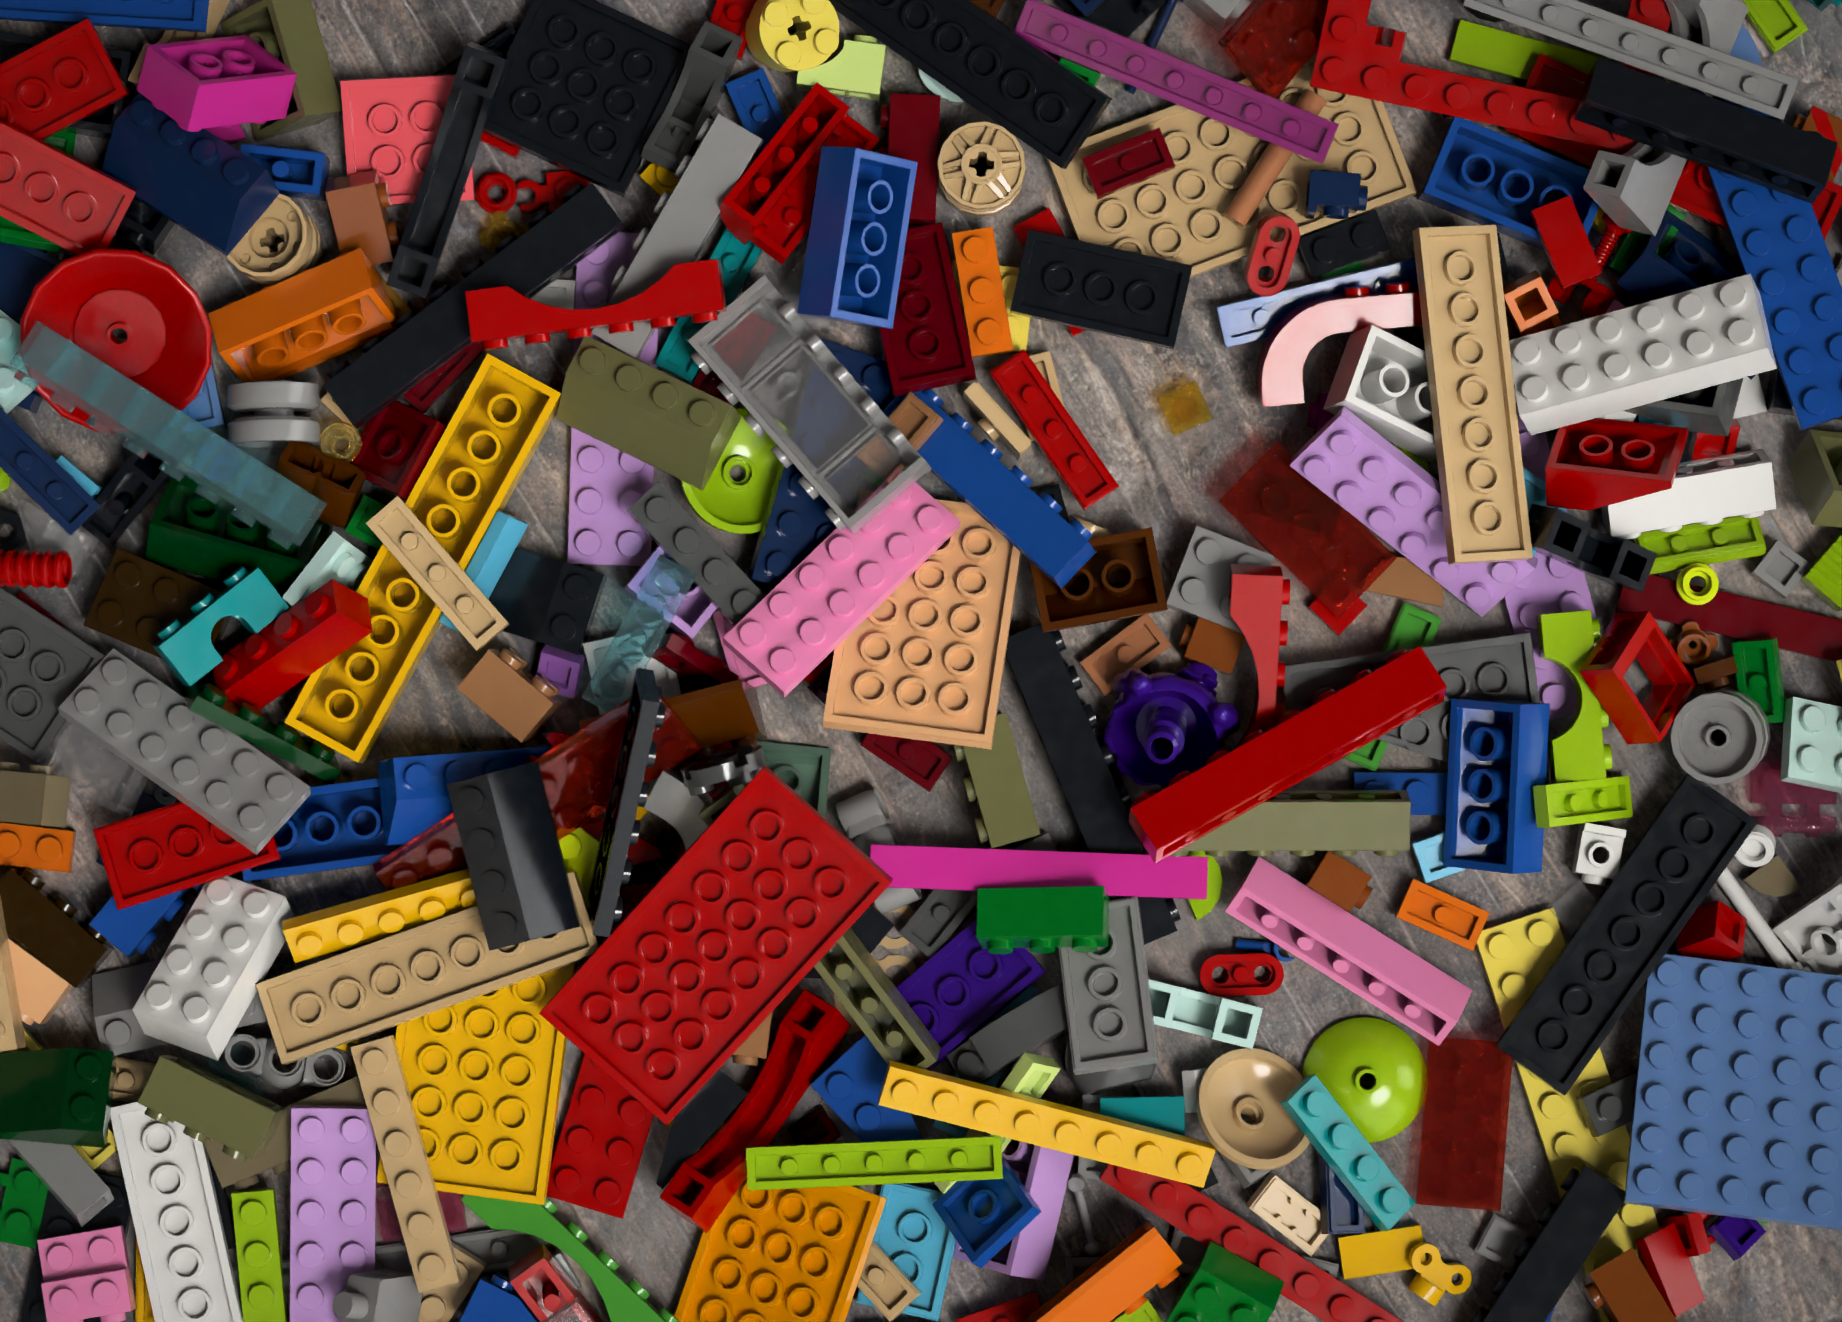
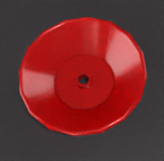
M97 248L61 261L35 285L20 318V355L34 389L62 417L95 432L135 434L170 422L197 397L211 367L212 328L198 293L170 265L137 250ZM115 328L125 330L127 338L123 340L117 339L113 335V330Z

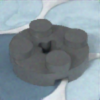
M745 745L709 755L710 759L705 762V766L699 768L698 762L695 760L683 766L680 771L685 787H688L690 795L696 796L714 790V784L728 780L729 786H738L749 782L753 778V774L758 773L766 764V758L762 745H758L753 748V745Z

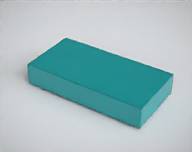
M1184 1096L1099 1097L1101 1115L1185 1136Z

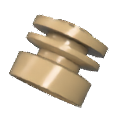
M986 121L967 123L953 131L943 143L937 162L939 189L946 202L959 213L974 218L992 217L1008 209L1020 194L1026 170L1024 151L1016 137L1003 126ZM978 158H985L987 166L993 167V169L986 170L985 176L982 177L977 176L975 168L969 167L970 165H976Z
M279 194L228 254L227 259L256 284L263 287L275 285L298 275L305 269L318 266L322 256V236L317 223L288 196ZM279 236L284 242L279 243L278 251L274 252L269 247L276 244L275 238Z

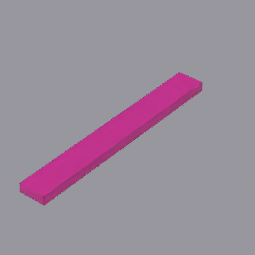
M870 845V859L893 878L892 883L887 888L977 891L978 888L1104 886L1108 896L1207 899L1208 857L1168 856L1154 863L1150 855Z

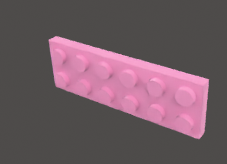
M885 481L854 512L856 513L889 483ZM914 482L863 526L856 535L848 526L842 531L836 528L723 637L724 645L785 698L960 528V520L920 485Z

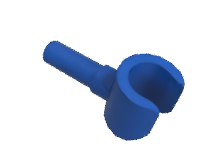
M1236 938L1235 949L1268 953L1283 962L1294 959V957H1282L1278 952L1279 945L1272 941Z

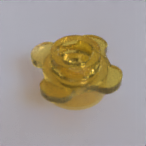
M496 211L491 216L492 223L488 229L480 233L479 242L483 247H489L496 252L495 247L504 240L500 237L501 232H506L508 237L515 234L519 238L528 231V228L524 223L517 224L509 219L505 211Z

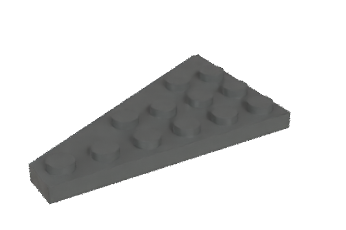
M1524 632L1421 646L1447 686L1444 700L1377 739L1448 763L1451 698L1517 700L1540 703L1531 633ZM1416 647L1406 648V649H1407V651L1409 652V651L1413 650V649L1416 648ZM1401 649L1285 665V684L1282 687L1285 707L1290 710L1299 709L1302 712L1313 706L1314 700L1322 693L1330 689H1335L1338 692L1349 686V681L1361 671L1371 669L1373 672L1386 665L1385 661L1387 658ZM1548 764L1546 772V784H1550Z

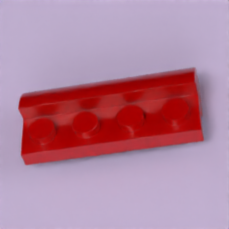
M819 83L813 86L719 206L723 223L741 243L746 245L750 240L781 265H783L810 230L822 146L851 147L872 151L880 140L847 115L850 107Z

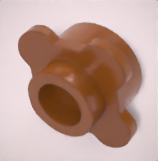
M1689 620L1683 623L1682 631L1676 638L1670 639L1669 643L1688 667L1697 668L1707 660L1711 650L1716 649L1718 640L1715 634H1707L1699 628V624L1696 621ZM1695 641L1697 644L1695 647H1690L1689 643Z

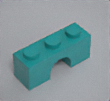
M241 566L223 580L227 587L213 597L210 592L205 594L191 605L192 615L182 623L177 618L157 633L160 640L153 645V648L184 686H192L223 661L211 641L212 629L220 619L226 616L235 617L249 633L257 634L289 608L288 604L258 567H251L246 570Z

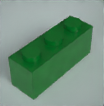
M1104 886L978 888L976 938L983 949H988V952L993 954H1010L1013 952V948H1030L1031 952L1046 954L1055 952V947H1072L1073 951L1080 953L1095 952L1097 947L1109 946V896Z

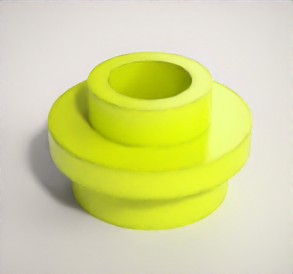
M1701 563L1686 566L1680 571L1676 579V589L1679 596L1691 605L1708 603L1715 597L1719 587L1718 577L1714 570ZM1693 577H1699L1703 580L1704 587L1701 592L1691 590L1689 583Z

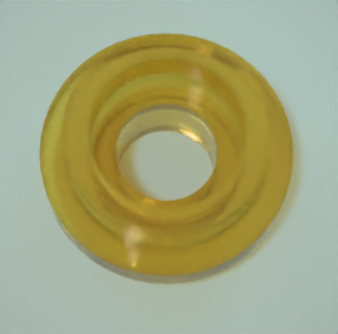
M339 422L328 426L323 431L319 447L320 451L328 458L350 462L359 454L362 441L360 434L352 425ZM338 440H348L346 448L343 450L335 449V444Z

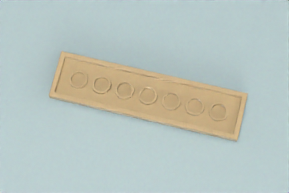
M1496 225L1417 228L1412 231L1448 565L1533 558L1497 227Z
M568 873V878L581 924L580 927L489 951L477 905L257 983L256 987L281 1064L286 1065L589 958L600 946L598 936L592 933L590 913L577 873Z

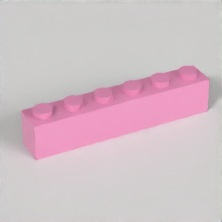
M1261 857L1256 859L1242 879L1225 910L1229 915L1438 1046L1458 1022L1473 991Z

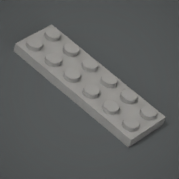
M114 648L58 707L59 714L64 719L256 855L311 795L309 785L238 735L188 710L184 697Z

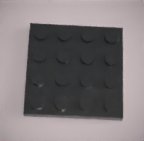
M533 0L507 52L509 57L484 132L624 197L643 159L641 157L643 147L675 90L691 45L596 0Z

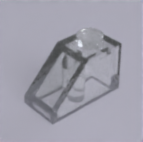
M21 498L17 507L30 552L40 550L44 554L47 550H52L55 553L59 550L67 551L72 561V577L69 583L77 585L101 541L79 529L70 537L43 509Z

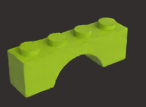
M1591 610L1537 615L1540 658L1552 661L1562 667L1573 680L1577 692V708L1573 720L1561 734L1548 740L1551 783L1606 778V770L1612 769L1610 744H1603L1602 728L1609 725L1608 714L1579 672L1594 649V644H1597L1601 638L1599 619H1592Z

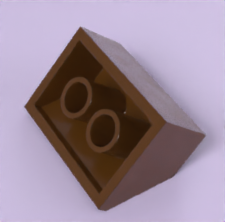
M1152 527L1089 539L1088 541L1097 553L1084 564L1062 589L1028 559L1043 633L1168 610Z

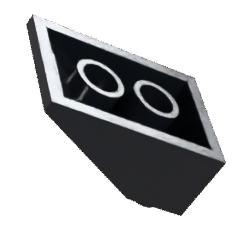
M516 547L490 595L489 601L509 622V625L502 630L503 632L580 656L583 653V644L587 641L607 577L598 572Z

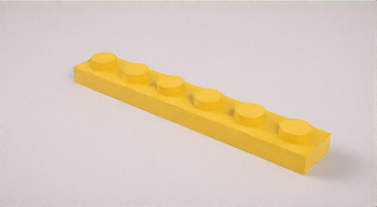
M464 869L282 921V929L293 960L297 963L396 935L477 906V901L469 870Z

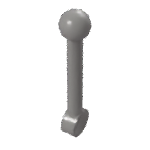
M1073 1174L1069 1178L1068 1188L1075 1192L1087 1239L1085 1251L1089 1256H1097L1101 1252V1245L1095 1240L1083 1194L1085 1179L1080 1174Z

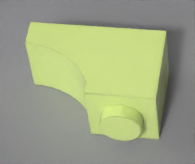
M855 35L854 41L844 40L843 49L832 60L812 69L798 71L797 90L809 92L816 83H819L833 95L880 101L886 45L878 44V39L866 35Z

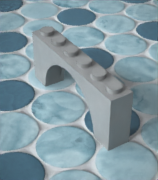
M1664 0L1671 16L1673 35L1730 55L1749 9L1742 0ZM1668 79L1669 83L1675 84L1686 89L1692 88L1690 86ZM1702 91L1706 96L1713 97L1712 94ZM1640 142L1622 155L1598 150L1583 189L1618 227L1656 236L1687 159Z

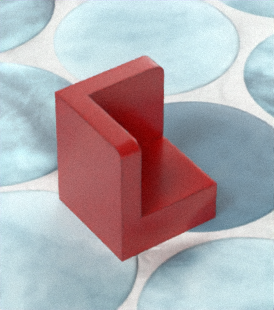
M1719 900L1699 907L1679 933L1677 951L1686 957L1727 961L1743 955L1747 919Z

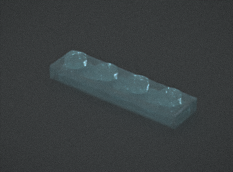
M662 555L658 557L582 696L583 699L608 713L624 710L631 696L636 668H647L696 579V574Z

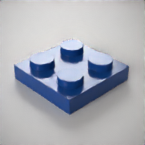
M1003 1155V1179L957 1181L932 1204L972 1264L980 1268L1042 1212Z

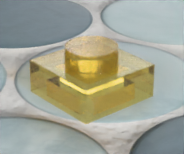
M1196 380L1157 398L1174 437L1213 419Z

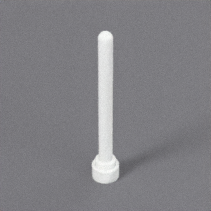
M1726 867L1718 878L1717 883L1740 915L1747 919V925L1777 967L1812 972L1808 965L1803 967L1799 960L1794 962L1730 870Z

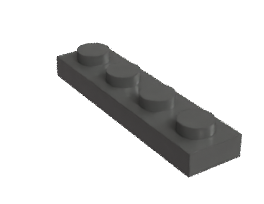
M659 481L627 510L633 519L733 626L743 619L765 597L760 589Z

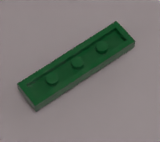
M195 682L192 686H188L183 694L188 710L320 779L333 784L340 774L341 769L335 757L336 753L332 748L317 740L310 743L300 738V733L295 728L282 721H279L276 725L264 719V714L251 704L243 702L240 706L228 700V695L220 688L209 683L203 687Z

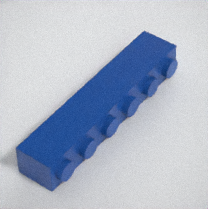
M931 389L913 392L916 397L944 420L917 451L932 468L930 471L1062 589L1096 553L1088 541L1092 534L1075 518L1070 523L1058 514L1062 507L1046 492H1043L1040 496L1034 493L1029 488L1032 480L1016 465L1010 470L999 461L1003 456L1002 453L987 439H984L981 443L975 440L970 435L973 431L972 426L958 413L955 412L951 417L940 408L944 402ZM907 394L896 396L882 412L889 417Z

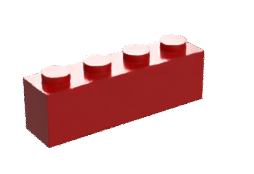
M331 579L274 619L257 634L254 633L221 656L223 661L213 668L215 686L228 695V700L240 706L245 702L260 710L373 632L368 598Z
M543 1243L509 1267V1282L540 1322H603Z

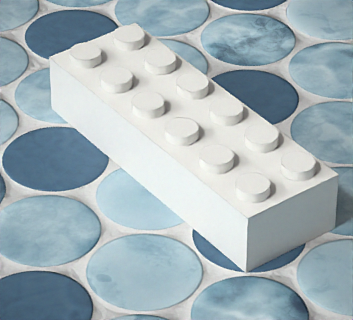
M1751 273L1509 340L1518 412L1531 436L1777 369L1761 295Z

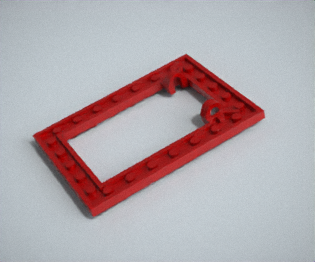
M1328 0L1310 87L1622 152H1628L1638 143L1632 139L1575 120L1580 98L1401 62L1407 32L1366 24L1371 0ZM1630 0L1627 18L1668 32L1671 16L1664 0ZM1623 63L1627 68H1630L1632 70L1644 74H1653L1651 72Z

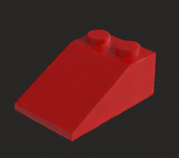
M1594 418L1558 428L1545 466L1546 505L1589 511L1671 489L1688 437V428Z

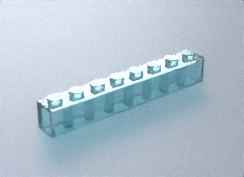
M36 321L9 363L12 368L17 370L13 376L16 380L34 391L38 385L46 388L53 393L50 398L51 402L69 413H72L76 407L90 416L86 421L89 426L105 436H108L111 430L126 439L122 445L124 448L142 459L145 458L147 453L162 462L158 468L159 470L178 482L182 480L183 476L198 485L194 491L198 495L215 505L219 499L234 507L231 512L233 517L251 528L255 522H258L270 530L267 538L286 550H289L291 545L300 549L327 507V504L39 321Z

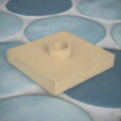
M978 382L971 384L964 391L963 400L981 419L977 422L978 426L993 442L998 438L1019 461L1030 451L1032 441Z

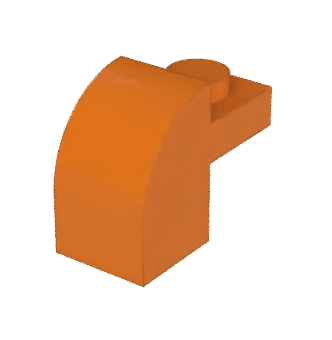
M1536 270L1503 286L1505 308L1520 337L1562 326L1557 315L1559 312L1542 277Z

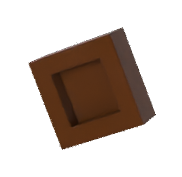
M1732 656L1690 669L1688 672L1696 685L1703 684L1705 691L1730 684L1727 676L1737 673L1738 670Z

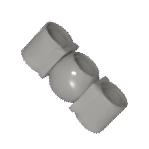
M872 787L836 804L837 814L847 833L848 839L854 840L853 844L869 858L871 844L902 846L896 831L889 826L893 822L890 819L885 801L876 787ZM886 888L874 903L879 912L885 915L921 899V889Z
M239 1034L232 1037L219 1058L222 1068L233 1075L246 1074L252 1078L260 1076L268 1085L275 1088H290L297 1084L298 1086L310 1085L316 1089H326L339 1082L345 1072V1061L342 1055L333 1049L292 1062L291 1070L288 1073L279 1072L272 1064L273 1054L277 1051L273 1037L269 1039L264 1037L254 1038L248 1034ZM234 1044H242L249 1049L251 1059L248 1065L240 1066L232 1061L230 1051ZM317 1058H325L332 1063L333 1075L329 1080H323L315 1074L314 1063Z

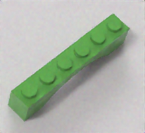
M465 1195L461 1199L491 1229L518 1231L536 1236L557 1246L574 1259L592 1279L604 1300L611 1322H680L664 1306L657 1311L646 1300L651 1294L636 1279L632 1277L626 1282L615 1271L620 1265L606 1251L601 1248L598 1253H595L585 1243L589 1236L575 1222L570 1220L567 1224H564L554 1214L559 1208L547 1196L546 1204L544 1205Z

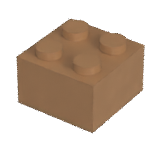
M512 648L489 649L457 689L521 743L532 740L564 702L557 696L560 689L544 675L533 676L525 669L528 662Z

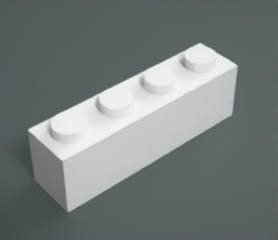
M1763 449L1679 463L1671 489L1601 507L1603 524L1611 536L1633 539L1639 537L1641 532L1646 531L1673 532L1681 529L1682 525L1699 522L1702 525H1714L1722 522L1723 518L1740 515L1744 518L1761 516L1767 510L1776 509L1772 462Z

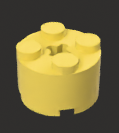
M757 0L746 21L745 38L754 58L769 68L782 73L815 68L825 62L839 45V20L829 0ZM795 24L796 32L793 35H789L788 28Z

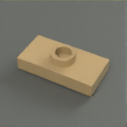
M1272 1172L1269 1173L1245 1204L1310 1256L1314 1254L1329 1235L1321 1234V1210Z

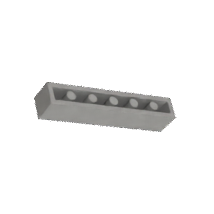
M719 113L714 121L710 118L706 119L696 137V140L701 142L695 155L691 157L687 154L680 163L675 173V177L680 180L673 193L665 191L653 211L659 217L651 230L644 227L636 239L632 249L638 253L630 267L623 264L618 270L611 284L617 289L609 303L602 300L597 308L618 304L641 294L659 281L675 264L695 262L721 217V210H719L721 202L751 166L765 142L763 139ZM649 321L634 323V331L609 334L608 327L593 329L592 334L633 358L639 359L655 329H651Z

